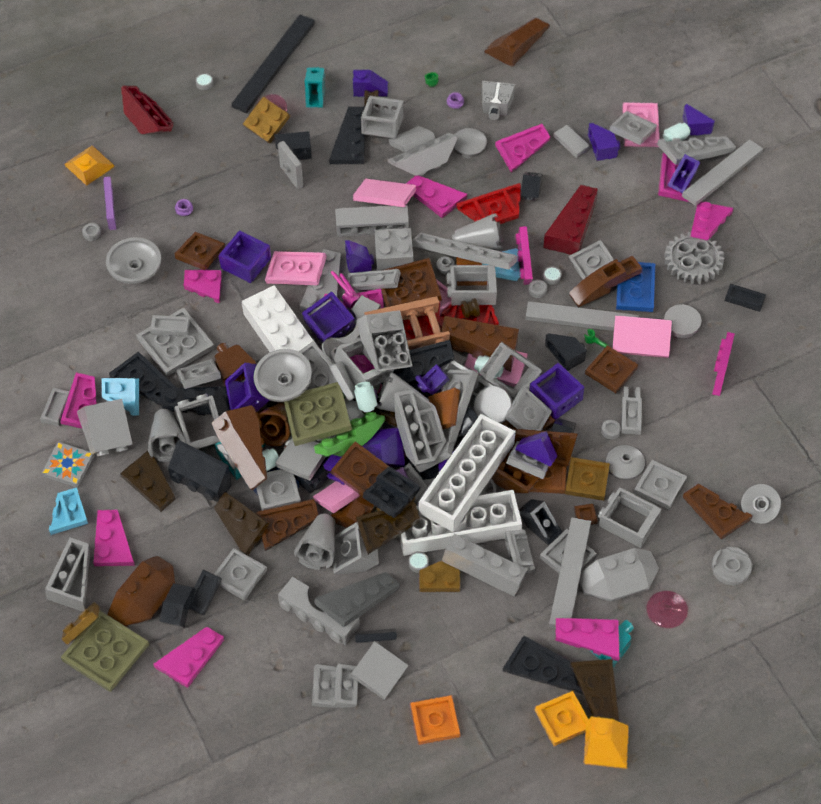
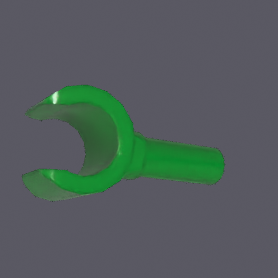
M593 329L587 330L589 336L584 334L587 344L596 343L604 348L608 345L595 337Z

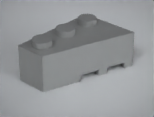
M69 538L45 588L47 600L79 611L85 610L90 559L88 543Z

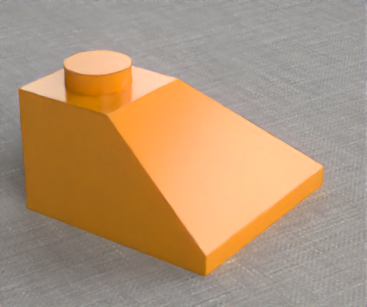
M90 146L66 162L65 167L87 186L114 168V164L94 146Z
M589 718L586 721L584 764L626 769L629 726L613 719Z

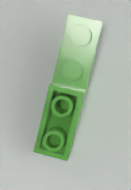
M369 412L362 418L350 420L351 431L337 434L333 438L323 439L321 443L314 445L315 453L325 456L333 454L342 457L355 441L363 446L385 421V416Z

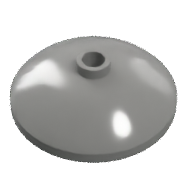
M134 237L121 240L112 246L106 256V267L109 274L114 279L128 284L140 283L150 279L157 273L161 265V254L158 247L153 242L144 238Z
M278 349L268 353L258 362L254 371V383L259 393L263 397L276 402H285L297 398L305 392L312 379V369L308 359L302 353L293 349Z

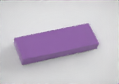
M104 177L108 227L110 230H115L116 219L111 177Z

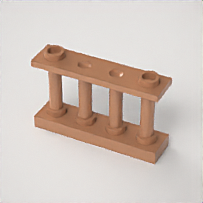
M437 296L364 312L365 316L400 310L402 320H410L416 338L407 340L409 350L447 341L450 338L449 331L441 333L435 315L439 308ZM428 316L434 335L423 337L417 317Z

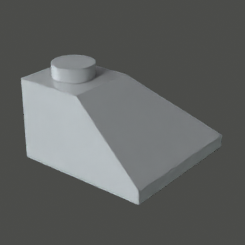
M357 522L335 535L334 574L366 572L379 564L377 549L367 555Z

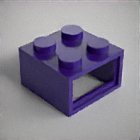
M240 230L219 254L221 269L249 283L254 281L271 259L270 245Z
M332 291L302 312L304 322L322 344L326 339L341 338L356 327L355 318ZM331 299V301H329L327 304H325V305H324L323 307H321L319 310H317L316 312H314L312 315H310V316L308 315V314H310L312 311H314L316 308H318L320 305H322L323 303H325L327 300Z
M244 363L225 380L230 410L252 405L257 412L269 401V399L259 393L254 383V371L257 364ZM244 372L246 381H234Z
M557 363L530 383L529 391L552 410L550 416L556 420L583 400L584 386ZM556 371L554 377H552L542 386H537L540 382H542L544 379H546L548 376H550Z

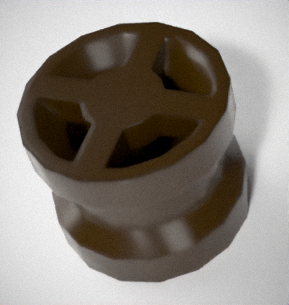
M364 90V107L369 96L378 97V90L373 92Z
M476 298L468 302L465 300L461 301L464 319H469L470 316H480Z

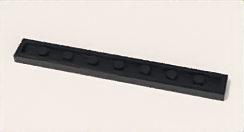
M301 14L296 18L231 103L232 108L247 114L315 24L314 19Z

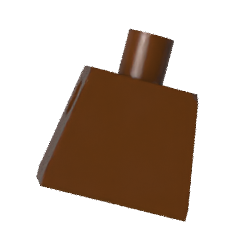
M221 343L217 346L219 353L215 355V363L224 386H226L225 380L244 363L256 364L240 345L236 344L229 348L226 343ZM244 372L234 381L241 382L245 380Z

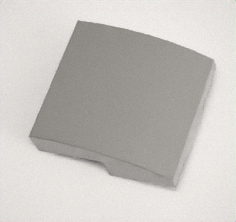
M316 664L313 676L312 706L332 708L356 707L358 681L350 676L356 666L338 664L336 667Z

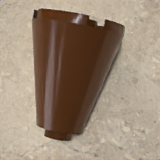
M284 402L258 414L262 426L260 428V436L263 438L264 444L272 447L280 446L289 439L291 429Z

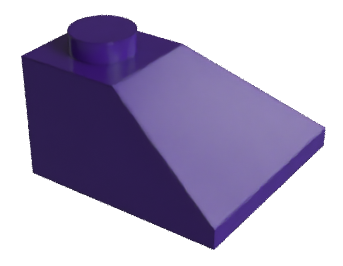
M398 428L378 430L362 446L391 468L405 466L404 446Z

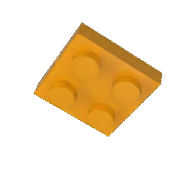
M573 691L535 707V712L553 746L579 736L586 731V721L588 718Z

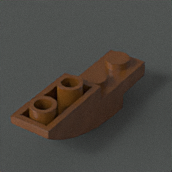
M633 256L620 262L615 259L583 279L569 292V296L579 308L610 293L611 287L642 273V267Z

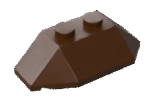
M512 446L491 479L506 491L514 490V493H529L538 482L539 477L507 464V460L514 448Z
M158 556L142 561L117 590L107 615L125 627L152 619L164 604V600L173 583L176 584L173 565Z

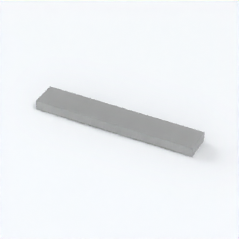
M749 139L683 192L682 197L693 205H698L763 152V148Z
M419 233L412 240L413 247L508 270L517 262V256L425 233Z
M528 301L525 320L614 331L615 315L638 318L639 315Z
M571 517L549 627L555 628L556 618H572L591 521Z

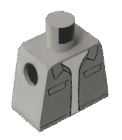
M482 81V109L484 114H489L491 120H497L499 115L506 116L514 99L515 84Z

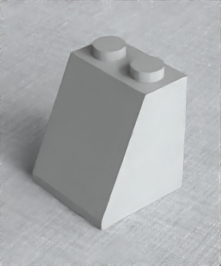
M122 399L85 406L77 411L91 454L97 453V456L109 454L108 450L116 449V452L128 450L127 446L133 444Z

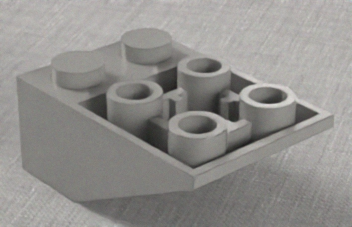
M400 310L369 314L357 320L360 339L376 372L412 367Z

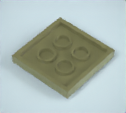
M338 382L307 390L297 398L284 402L295 446L352 430L343 392Z
M99 611L98 618L80 633L61 656V660L111 692L146 650L149 642L102 611Z

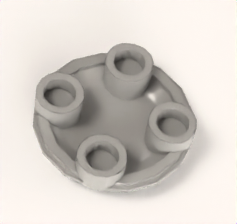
M465 128L454 134L457 136L454 149L461 153L464 158H470L487 147L485 135L477 129Z

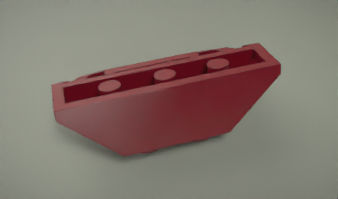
M122 86L124 114L138 129L139 133L143 135L160 134L172 130L173 121L151 97L141 92L137 86Z

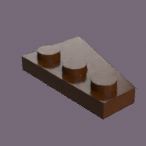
M518 429L513 446H515L517 441L520 442L522 438L545 431ZM547 431L557 454L555 462L568 466L578 433Z
M697 484L683 494L684 500L721 540L752 519L753 515L748 512H742L737 509L736 505L725 502L719 498V495L700 484Z
M315 499L256 512L257 515L270 523L262 535L265 551L312 524L318 516Z

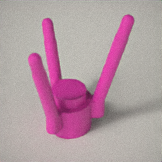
M331 271L333 277L345 290V293L342 295L343 302L341 301L346 309L348 307L352 309L360 297L342 273L340 274L341 280L334 271Z

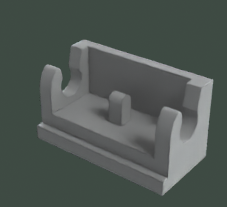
M525 530L506 531L505 543L509 560L527 569L526 573L535 572Z

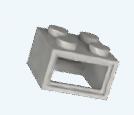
M369 96L361 117L362 134L396 139L403 119V100Z
M411 228L374 230L377 271L413 262Z

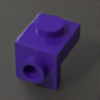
M437 364L423 377L419 375L415 377L418 381L417 386L424 393L428 392L432 395L450 380Z

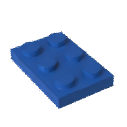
M638 262L642 267V273L617 284L616 310L653 312L655 263Z

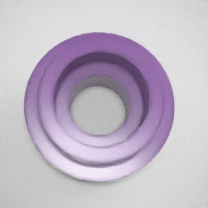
M453 92L447 98V105L451 108L457 109L464 104V98L460 93Z
M181 199L177 202L175 211L180 216H187L192 213L193 205L189 200Z

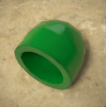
M430 72L425 75V82L429 87H435L438 84L439 78L437 73Z

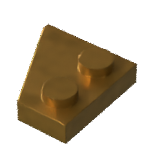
M442 560L419 570V592H460V570Z
M95 602L82 611L74 623H69L62 630L64 632L62 640L66 645L98 618L100 607Z

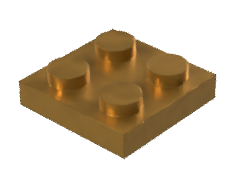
M262 97L243 125L270 144L275 138L274 134L279 133L291 116L265 97Z
M571 457L565 495L604 501L610 463Z

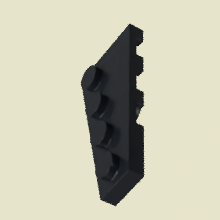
M365 107L347 108L329 158V164H364L365 134H362L361 117Z
M450 340L409 350L412 367L394 369L393 373L409 384L416 380L415 377L417 375L423 377L436 364L442 367L452 362L455 358Z
M139 351L109 373L110 378H139V394L162 406L160 389L177 388Z
M226 386L160 389L162 409L175 411L174 408L178 406V402L187 399L189 402L197 400V396L207 394L208 397L213 396L219 416L225 411H229L230 405ZM209 404L182 411L184 413L192 411L198 413L197 415L203 416L205 414L212 415Z
M524 635L502 669V672L583 694L571 668V661Z

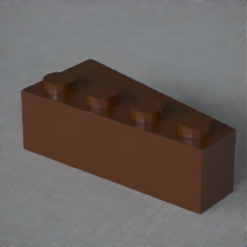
M448 316L444 317L441 333L449 331V340L454 350L462 353L467 352L472 354V357L478 358L480 355L491 357L501 342L515 351L517 349L519 329ZM512 355L509 356L503 365L505 370L509 372L512 371L514 362Z

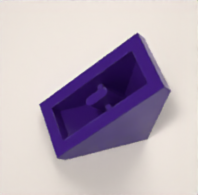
M684 105L683 122L690 129L689 136L711 134L715 121L690 105Z
M684 154L667 186L683 194L694 178L701 162Z
M547 431L522 438L515 450L550 467L557 457Z

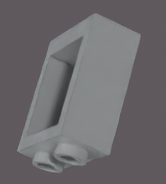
M451 265L450 273H447V284H450L447 287V297L451 298V305H461V301L465 300L468 302L474 298L477 299L478 305H496L495 266ZM456 281H487V290L456 291Z
M359 337L350 343L341 344L336 349L333 360L335 363L342 362L354 385L361 382H370L371 386L374 387L385 382L386 378H391L389 373H393L394 370L376 372L373 369L363 374L353 363L350 357L361 352L372 363Z
M501 342L479 373L484 379L497 387L505 389L510 396L515 398L521 388L526 387L529 390L530 383L540 377L542 370L536 364ZM510 355L529 367L513 389L495 378Z
M207 394L197 396V400L189 402L188 399L177 403L178 406L174 408L186 444L198 450L215 445L220 440L217 435L190 442L181 412L209 404L213 420L217 419L219 415L213 396L208 397Z
M619 487L616 493L613 492L610 495L607 507H603L599 512V527L641 548L659 521L662 509ZM619 503L647 517L637 533L610 519Z

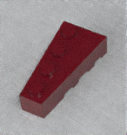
M585 185L578 187L545 233L543 248L569 255L581 250L596 205L597 188Z

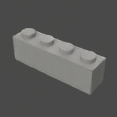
M407 205L405 207L377 206L335 209L337 237L375 235L374 230L409 228Z
M456 534L452 536L442 559L443 562L514 597L527 569Z

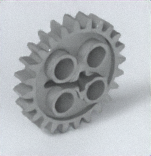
M688 232L686 237L681 233L680 239L675 236L674 241H669V246H666L664 255L667 270H672L671 275L677 274V280L684 278V283L690 280L691 284L694 283V280H697L699 284H701V280L707 283L709 278L714 279L715 275H719L724 263V252L721 251V246H716L717 241L711 242V238L709 240L690 237V232Z

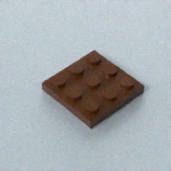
M430 258L384 269H399L401 272L397 288L381 289L386 307L436 296L438 301H442Z

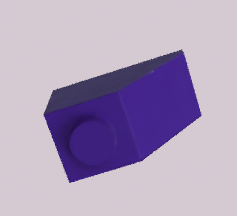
M353 70V97H364V90H369L370 92L378 90V97H388V81L372 70Z
M589 123L588 137L596 160L617 158L620 142L616 140L614 133L594 123Z
M345 240L346 264L349 273L372 271L374 258L372 254H369L367 247L350 240Z

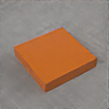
M452 695L410 703L418 745L460 737Z

